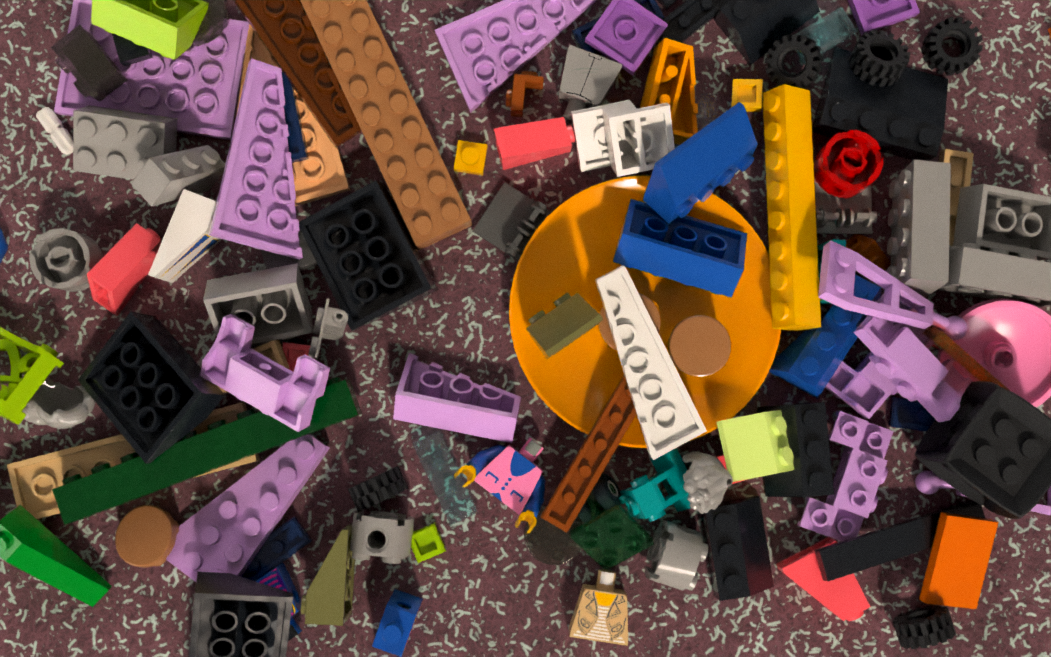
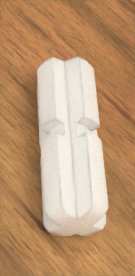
M44 107L36 113L37 119L47 133L51 134L50 137L60 151L66 155L73 153V137L67 129H64V125L55 112L49 107Z

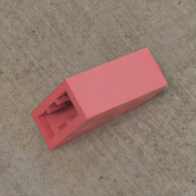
M564 117L494 129L495 144L503 170L571 152L572 142H575L572 125H566Z
M136 223L87 273L93 300L116 316L123 310L151 269L161 244V238L154 230L150 228L145 229Z
M830 537L776 564L778 570L843 621L856 620L864 615V610L871 607L854 573L831 581H824L822 579L815 550L838 543Z

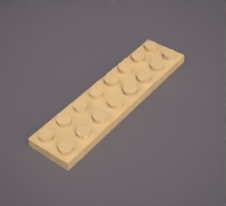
M245 402L213 410L207 419L192 431L196 430L199 435L209 431L207 425L225 419L226 424L238 420L236 414L247 410ZM120 434L7 464L16 506H23L36 519L59 514L60 511L52 489L62 486L63 479L76 474H81V477L84 478L92 475V468L106 463H110L111 467L121 464V457L136 451L124 436ZM258 453L202 475L259 461Z

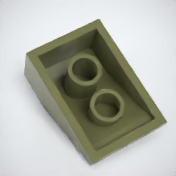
M566 293L553 302L556 306L555 309L547 314L542 310L528 320L531 325L526 330L546 359L552 357L603 320L601 315L578 293L572 297L569 293Z
M352 522L341 530L307 590V595L302 596L301 614H305V624L343 626L352 615L355 559L351 558L352 551L349 550Z

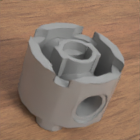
M58 228L48 230L35 241L37 244L34 250L30 251L29 255L30 268L37 280L49 287L70 292L83 291L90 287L87 273L103 258L101 249L91 237L76 231Z
M364 510L354 511L349 548L352 551L351 558L370 560V556L382 557V562L400 564L401 560L410 556L414 517L406 518L405 514L371 510L369 516H364ZM378 531L384 534L386 542L379 539Z
M663 520L662 526L664 528L657 527L647 552L646 559L652 562L651 568L645 566V576L649 580L682 591L685 589L692 591L698 579L696 571L699 562H704L707 557L708 544L703 543L701 532Z

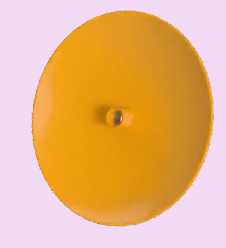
M630 176L608 180L575 194L558 206L546 217L526 244L512 281L509 303L510 331L520 366L529 383L544 403L565 422L587 435L624 374L617 351L605 343L597 325L552 357L546 359L526 328L531 325L528 322L531 317L542 310L547 314L555 309L556 306L553 302L566 293H569L571 297L578 293L600 313L603 305L595 279L622 266L621 264L614 263L613 258L630 199L644 202L643 197L651 176ZM713 193L706 201L701 202L699 200L695 203L687 216L747 233L744 270L732 297L714 294L708 290L687 286L678 281L657 277L648 272L626 267L638 293L647 296L658 309L660 315L659 335L667 351L668 338L674 327L682 320L695 315H705L718 320L726 328L730 336V356L726 364L718 372L709 376L694 377L683 373L676 367L707 432L694 439L717 429V421L733 418L756 394L774 361L781 334V329H772L769 253L760 237L744 217ZM637 414L619 445L647 448Z

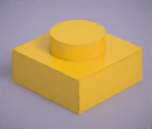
M733 79L731 108L740 102L744 105L746 112H761L763 79Z
M458 140L454 171L483 175L488 145Z

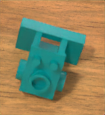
M677 448L654 460L650 458L657 471L654 476L648 479L646 474L630 482L632 487L620 491L622 496L619 497L621 504L625 503L628 509L626 511L628 518H648L652 522L663 517L666 514L664 509L674 504L677 512L690 509V502L687 500L688 493L683 489L685 483L683 474L686 473L687 468ZM661 481L668 493L665 498L657 485Z

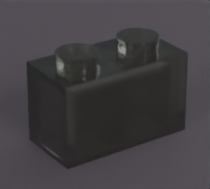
M81 25L77 26L51 47L58 55V58L55 59L56 63L66 74L70 72L77 79L73 84L85 97L90 95L100 102L128 80L93 35Z

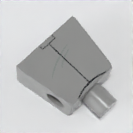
M569 44L558 97L569 102L563 116L572 121L571 111L602 105L619 77L622 64Z

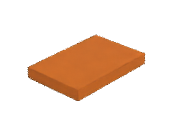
M941 512L919 600L925 604L977 609L999 522L987 518Z

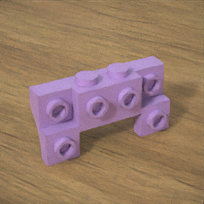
M884 294L876 302L884 304ZM866 315L865 320L853 333L872 352L868 358L875 364L877 371L886 376L896 386L898 393L910 402L918 400L938 423L950 420L960 408L961 397L972 382L970 377L964 378L953 366V359H948L941 363L907 326L899 329L901 323Z
M899 300V308L917 313V310ZM901 324L899 328L907 326L928 349L942 334L941 329L934 325L921 329ZM871 351L855 370L842 361L825 387L837 399H842L864 419H870L890 394L895 395L898 393L896 386L886 376L880 374L875 364L868 358L872 353Z
M232 314L224 316L217 338L202 361L200 376L297 432L310 426L316 399L324 395L330 367L304 354L297 358L294 371H291L251 349L255 330L253 325Z
M836 411L835 415L837 417L828 438L847 447H844L833 479L834 495H828L825 503L807 497L801 521H798L797 525L827 537L844 541L858 536L864 517L868 518L869 513H873L877 506L878 497L876 493L879 484H883L887 477L888 468L886 464L888 460L884 458L894 431L869 423L867 420L845 412Z

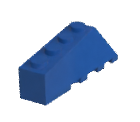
M855 275L853 296L876 302L881 297V287ZM833 304L821 316V327L805 330L774 359L769 372L818 399L858 338L853 332L867 316L845 310Z

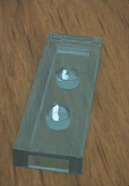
M439 430L412 443L449 524L452 525L478 513L467 487H462L465 482L461 474L454 478L458 467L441 431Z

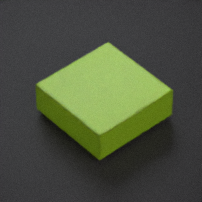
M435 522L413 531L411 548L418 563L446 551Z

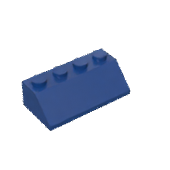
M740 102L655 163L643 201L668 224L678 216L680 218L685 217L695 203L699 200L701 202L706 201L716 187L719 185L724 187L731 181L737 171L741 170L743 172L753 163L754 157L752 155L758 143L744 105Z
M630 199L613 262L624 265L627 268L651 273L657 277L678 281L687 286L708 290L714 294L732 297L744 270L747 233L687 215L683 218L678 216L668 224L647 203Z

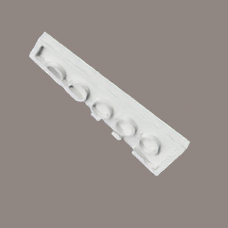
M622 265L595 279L646 447L650 457L654 460L707 432L626 267Z

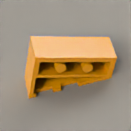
M664 38L654 48L640 108L668 103L671 110L674 144L681 145L698 132L696 116L698 113V103H695L694 90L696 85L694 52L691 45Z

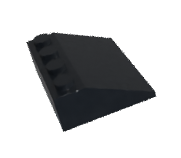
M835 47L812 125V132L833 137L840 132L859 130L873 137L878 142L881 148L879 151L909 160L930 161L937 157L945 125L948 79L905 67L898 81L888 86L886 83L884 87H879L878 82H875L873 86L869 84V79H865L863 82L860 80L861 74L855 75L853 73L854 68H850L849 65L851 62L849 58L852 52Z
M377 180L299 222V228L340 309L344 310L348 315L347 323L351 331L413 304L438 290L386 186Z
M132 311L78 379L80 384L146 464H150L207 419L225 396L215 384L200 376L201 367L156 316Z
M198 572L194 593L189 657H286L293 593L231 573Z

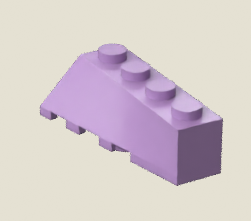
M411 353L408 354L395 395L394 420L512 443L521 401L520 396L487 383L478 385L470 380V376L459 373L458 376L443 371V366L431 362L428 365L418 361L419 356Z

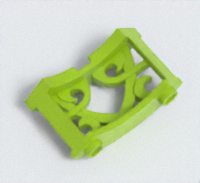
M0 327V351H7L11 365L10 376L0 375V384H8V387L1 385L0 416L19 425L26 416L22 412L24 407L54 367L61 368L64 363L56 358L59 353L43 343L41 346H37ZM19 349L22 350V351H24V352H26V353H28V354H26V355H24L23 357H21V353H20Z

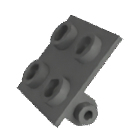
M504 182L472 232L519 261L526 244L536 229L552 212L546 209L547 206L542 202H535Z

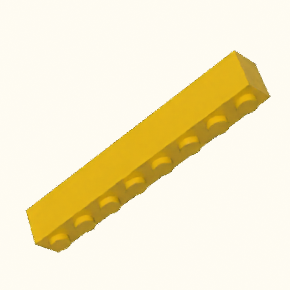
M783 84L763 93L772 329L802 331L821 327L820 298H818L819 268L810 90Z

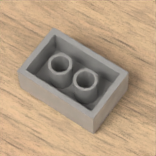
M90 105L73 110V171L134 180L150 157L176 152L178 118Z
M988 184L960 188L953 246L960 247L961 243H975L981 245L980 250L989 251L990 248H1001L1009 250V255L1012 256L1025 253L1037 255V260L1051 259V197Z
M298 263L207 280L203 301L216 336L219 333L223 317L229 314L255 327L252 344L312 333L313 313Z

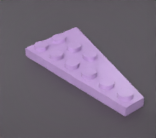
M503 0L435 29L437 39L470 113L597 0Z
M252 58L248 63L209 236L300 260L303 256L302 248L299 246L298 231L300 230L299 221L296 219L294 201L296 200L291 152H289L287 137L289 132L288 124L285 121L282 69Z
M311 434L284 444L179 526L175 545L166 560L195 582L198 572L231 573L241 577L330 447Z

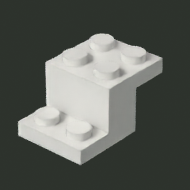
M630 100L571 111L581 172L611 166L616 176L619 177L653 170L658 160L675 149L671 110L668 103L636 108Z

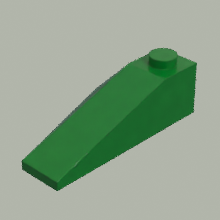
M19 505L0 520V557L9 565L91 607L111 589L112 586L23 506Z

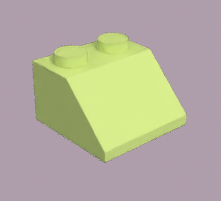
M781 410L717 421L726 468L731 474L733 482L795 470L793 464L794 456L789 447L786 434L787 425L782 417Z

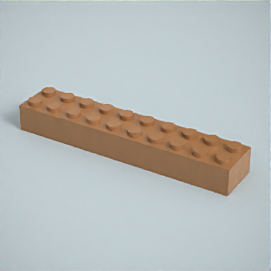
M300 0L416 247L421 250L472 226L469 214L367 0Z

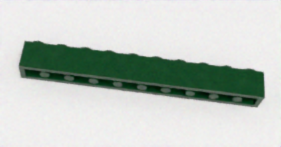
M340 376L327 380L324 395L316 399L310 426L299 432L273 417L263 414L261 411L255 413L254 409H250L236 414L238 420L226 424L224 419L207 425L209 431L199 435L196 430L189 432L179 440L180 442L175 443L150 464H146L135 452L121 457V464L111 467L110 463H106L92 468V475L84 478L81 477V474L62 480L63 485L52 489L64 525L73 523L361 415L362 411L351 381L346 379L342 381Z

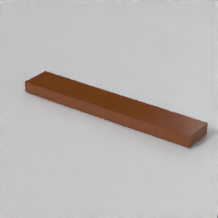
M624 374L540 515L541 518L566 533L569 531L636 416Z

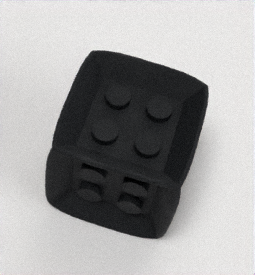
M983 381L971 382L961 397L959 410L948 421L938 423L935 419L919 443L915 456L933 473L969 499L985 506L989 511L1010 519H1020L1032 510L1051 486V418L1017 394L998 384Z

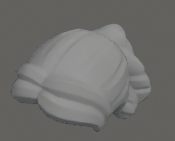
M47 377L22 412L26 414L24 420L33 424L67 429L84 422L88 414L93 411L95 401L82 385L69 388L60 382L54 383Z
M700 451L688 452L682 457L684 463L689 462L690 464L689 470L683 474L685 482L683 489L688 493L687 500L690 502V508L698 510L701 514L708 513L709 510H715L720 505L727 488L733 483V478L716 457Z

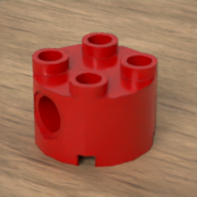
M849 130L848 132H840L834 135L816 155L814 161V181L828 194L839 198L849 199L861 193L879 177L883 168L884 161L883 157L881 158L879 151L881 148L878 142L869 134L859 130Z

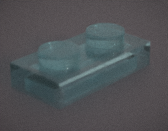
M840 7L795 35H804L816 41L815 44L820 46L822 50L820 54H823L855 35L857 30L843 7ZM795 50L805 65L804 55L800 51Z

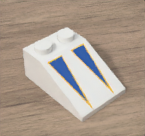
M183 189L148 273L149 276L173 283L222 240L221 238L209 236L217 201Z

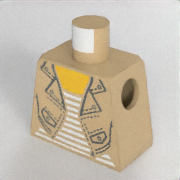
M598 569L596 586L582 585L569 625L570 637L628 646L627 594L625 590L614 588L615 571Z

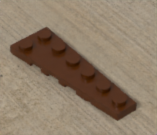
M233 0L335 148L361 133V128L344 92L339 86L336 75L329 65L324 50L312 29L311 22L305 14L300 0Z

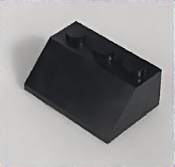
M731 0L720 8L714 21L751 66L764 56L769 48H773V43L776 40L782 39L783 36L791 35L818 14L820 10L816 0Z
M825 402L757 407V413L781 410L782 417L787 425L786 434L789 447L794 456L793 464L795 470L763 476L765 496L810 497L834 495Z
M760 496L722 501L715 510L711 509L708 513L701 514L705 542L708 544L707 555L715 597L719 601L749 597L774 587Z

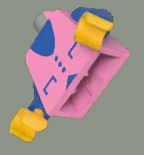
M530 437L520 451L510 444L506 447L498 444L479 451L465 466H462L455 472L454 478L460 473L467 476V482L462 487H467L473 481L477 482L520 515L515 522L516 528L521 521L528 522L529 529L527 533H530L536 525V517L545 497L546 480L542 475L543 469L534 463L544 448Z

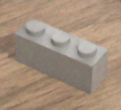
M209 145L150 157L131 184L152 207L179 199L183 189L196 194L209 191L223 174L225 163L221 160L218 152Z

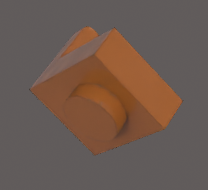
M522 71L521 74H514L513 89H507L506 107H511V116L523 117L525 89L543 90L544 77L538 76V73L533 71Z
M854 234L846 241V248L859 253L884 271L891 264L875 240L860 234ZM857 272L861 278L873 283V281Z

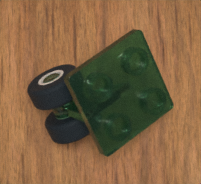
M601 474L577 515L584 524L571 530L570 537L603 569L608 570L654 544V541L620 506L619 497L622 495L616 482L609 475Z

